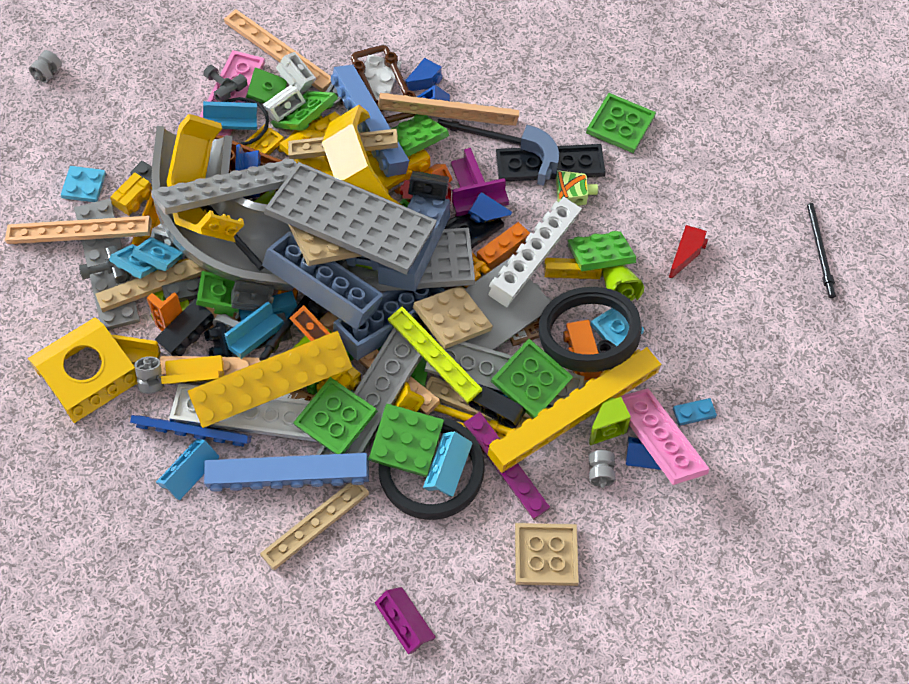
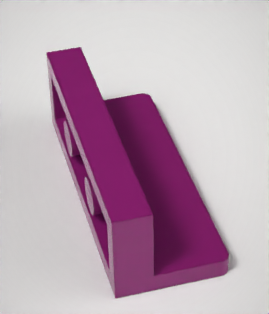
M471 147L464 149V158L451 161V166L460 188L485 182Z
M505 178L453 189L452 204L456 216L468 214V211L481 192L502 206H508L509 198L505 190Z
M402 587L386 590L375 602V605L408 655L414 653L423 643L435 639V635Z

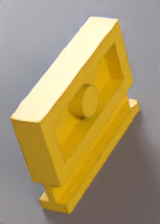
M265 124L246 141L257 137L264 129ZM268 128L259 140L245 146L269 155L280 146V142L284 140V137L272 128Z

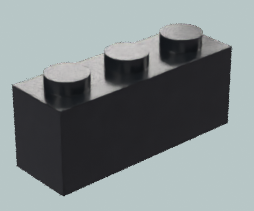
M197 299L192 301L155 338L158 345L170 356H182L186 349L192 343H195L205 330L213 325L215 318L212 312L204 306L196 305Z

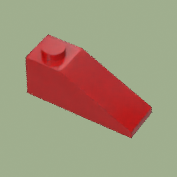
M689 225L685 226L669 278L676 276L698 257L701 249H706L708 239L705 238L706 230Z

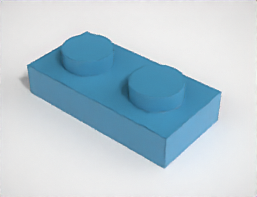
M711 398L673 406V412L679 426L716 418L717 416Z

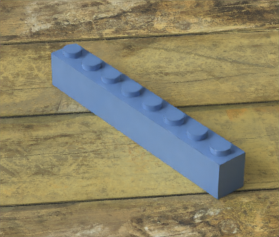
M354 65L334 67L331 83L335 86L338 96L342 98L345 108L349 111L357 105H361L369 112L370 118L358 124V131L363 133L391 129ZM399 142L398 148L372 151L373 157L376 158L380 169L383 170L386 177L406 174L409 159Z
M367 453L205 460L204 484L208 489L216 492L222 491V488L239 491L243 487L260 490L264 486L280 489L286 485H291L293 488H301L303 485L309 484L313 487H321L323 484L342 486L344 483L362 485L364 482H369V457Z

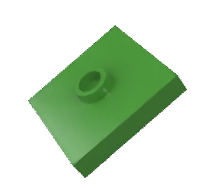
M255 67L246 98L264 104L286 88L287 81L280 76Z

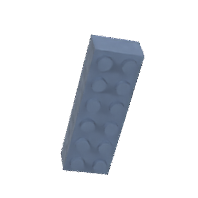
M413 195L407 208L437 220L436 226L407 275L379 263V284L416 291L450 218L449 199L443 201Z
M290 231L267 249L263 260V267L356 330L378 310L384 295L335 261L308 266Z
M442 287L421 288L416 289V291H386L382 293L384 295L378 310L357 330L339 318L333 322V332H339L345 349L358 361L384 345L394 328L388 322V318L399 308L403 307L420 324L422 319L413 308L414 302L446 290Z

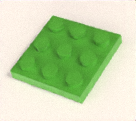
M306 91L302 95L306 103L289 115L284 116L279 122L272 120L271 124L275 128L303 131L309 127V123L321 117L323 111L331 108L338 97L332 92Z
M608 93L589 124L586 134L634 153L655 118L656 112Z
M417 114L412 119L400 122L397 126L391 128L397 129L398 142L407 157L449 137V132L446 128L426 115Z
M621 231L568 239V247L581 271L636 263V255Z
M528 339L490 382L512 401L524 407L526 413L534 419L540 411L545 409L573 376L533 341Z
M330 377L293 424L334 454H344L378 411L368 402Z
M386 403L369 461L427 477L444 420Z

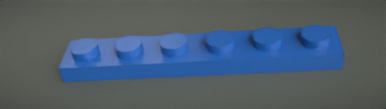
M131 415L130 423L136 424V428L148 429V426L156 427L155 431L167 433V430H173L175 435L186 436L187 433L194 434L196 439L205 440L206 437H212L214 442L225 443V440L233 441L232 445L244 447L245 443H250L252 435L208 427L202 428V426L141 415Z

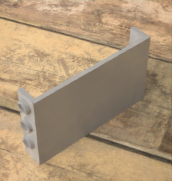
M507 259L477 280L475 285H470L465 289L493 325V328L490 332L464 342L495 350L540 318L543 310L552 300L550 297H546L542 293L540 286L537 283H533L531 279L528 280L508 307L488 295L491 290L489 285L494 277L499 278L498 274L504 265L508 266L509 259ZM422 321V327L434 338V335Z

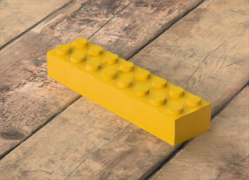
M335 331L190 389L187 392L200 424L204 428L353 367L339 332Z

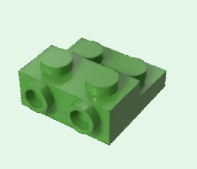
M202 271L196 305L214 308V314H226L229 317H233L234 312L238 313L239 310L231 308V293L235 281L222 278L211 272Z

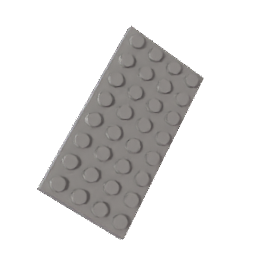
M300 162L297 163L264 211V214L406 275L437 222L435 219Z
M469 228L444 229L417 289L475 285ZM347 264L348 271L378 291L405 290L379 284L378 271L356 265L353 267Z

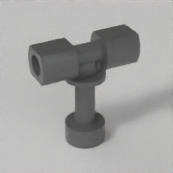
M213 65L207 66L203 73L208 80H215L220 84V88L214 91V98L218 102H224L231 97L230 93L234 90L239 92L248 86L247 78L244 75L239 74L232 80L229 78L224 79L218 74V69Z
M113 245L106 248L108 259H105V263L87 267V264L79 265L82 280L89 279L90 274L108 271L109 274L113 273L117 284L126 282L125 270L118 268L109 261L111 254L118 251L117 246Z

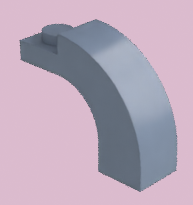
M526 125L521 138L520 149L533 152L541 158L543 163L538 173L537 184L544 186L546 180H550L551 174L557 173L559 150L557 144L548 133L537 127Z

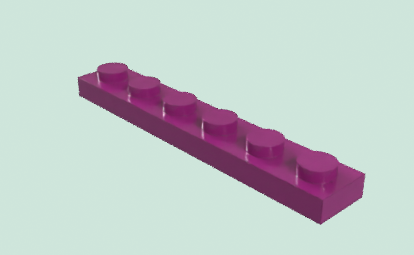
M481 412L465 421L464 426L474 435L483 452L534 520L548 511L550 506L518 463L501 473L487 455L490 443L500 438Z

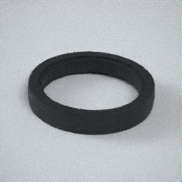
M582 287L560 294L545 307L539 321V338L544 352L560 366L578 372H599L622 364L636 351L641 339V319L634 303L625 295L603 287ZM586 304H599L611 307L620 312L629 324L628 334L619 345L598 354H578L564 349L553 339L551 329L556 319L562 313L573 307Z
M439 416L433 417L444 420L441 433L455 431L472 442L469 451L473 466L472 474L466 487L457 496L438 504H423L413 501L403 495L395 486L391 477V467L378 464L379 480L390 502L405 514L425 520L448 518L465 509L477 496L485 472L483 453L474 435L462 424Z

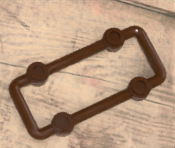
M386 45L356 51L351 55L352 65H354L377 106L378 100H376L365 76L366 66L358 58L384 52V64L392 69L403 95L416 97L413 91H409L397 66L398 56L391 52ZM402 112L384 118L389 124L413 117L416 114Z

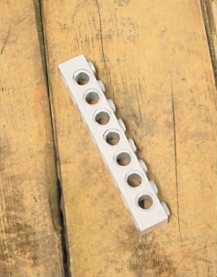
M565 197L560 202L556 201L551 208L552 212L548 211L543 217L542 221L544 222H539L536 225L535 233L528 235L525 240L526 244L522 243L516 251L518 254L516 256L513 254L507 263L508 266L504 265L498 274L499 278L494 277L489 285L491 290L488 295L505 307H508L574 223L582 208Z

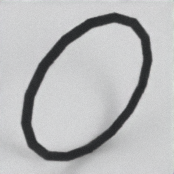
M237 97L227 99L224 102L246 101L257 103V106L260 107L265 115L264 129L257 137L240 144L250 145L259 140L268 129L269 116L267 110L261 103L250 98Z

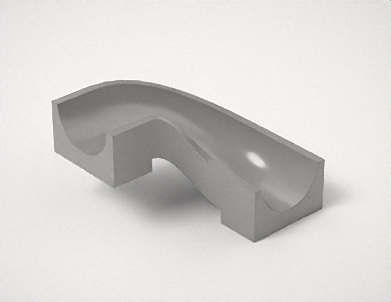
M163 126L156 127L152 161V190L167 187V177L177 136L167 131ZM225 135L223 138L213 140L205 178L229 173L233 136ZM242 197L211 204L220 216L226 214V216L230 215V218L234 220L243 219L244 226L236 234L262 263L267 249L287 232H291L287 223L264 214L268 204L256 203ZM154 201L158 218L168 237L186 257L198 266L231 281L241 280L274 285V290L293 291V286L268 269L264 268L259 271L234 242L202 235L176 225L173 213L165 215Z

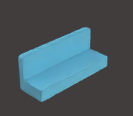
M455 431L443 433L423 488L428 491L439 490L449 497L454 496L472 442Z

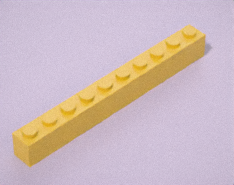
M648 347L643 350H636L622 364L611 370L603 371L600 377L590 379L583 388L573 390L569 397L565 399L560 398L550 409H543L534 419L529 418L524 421L520 428H513L501 440L496 439L491 442L487 455L501 473L505 472L600 411L602 404L608 399H616L623 396L657 374L662 364Z

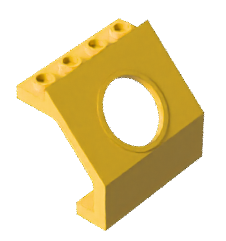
M95 317L28 358L37 374L43 377L58 398L73 423H76L137 384L135 366L105 325ZM85 347L94 349L99 353L102 360L100 370L96 375L86 380H77L65 372L64 361Z

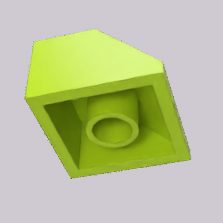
M622 397L610 398L602 404L592 426L589 439L590 446L627 433L631 416Z

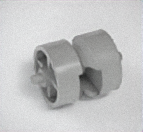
M44 50L38 57V60H35L29 67V72L35 80L47 83L53 77V73L60 69L62 62L56 54Z
M143 357L135 362V372L138 390L147 394L160 391L164 384H161L162 369L160 360L156 357Z
M601 449L589 454V466L592 467L589 472V482L591 485L604 488L616 482L615 471L612 470L615 465V455L613 452Z

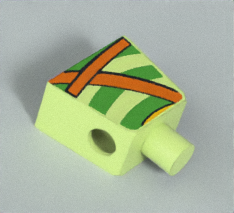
M557 171L556 187L558 202L565 197L577 206L586 205L588 195L598 194V185L587 184V176L585 174Z

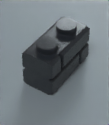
M413 171L410 177L408 194L445 201L449 177Z

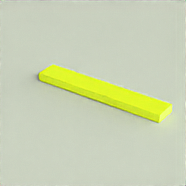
M403 307L399 308L388 318V322L467 403L482 392V388Z

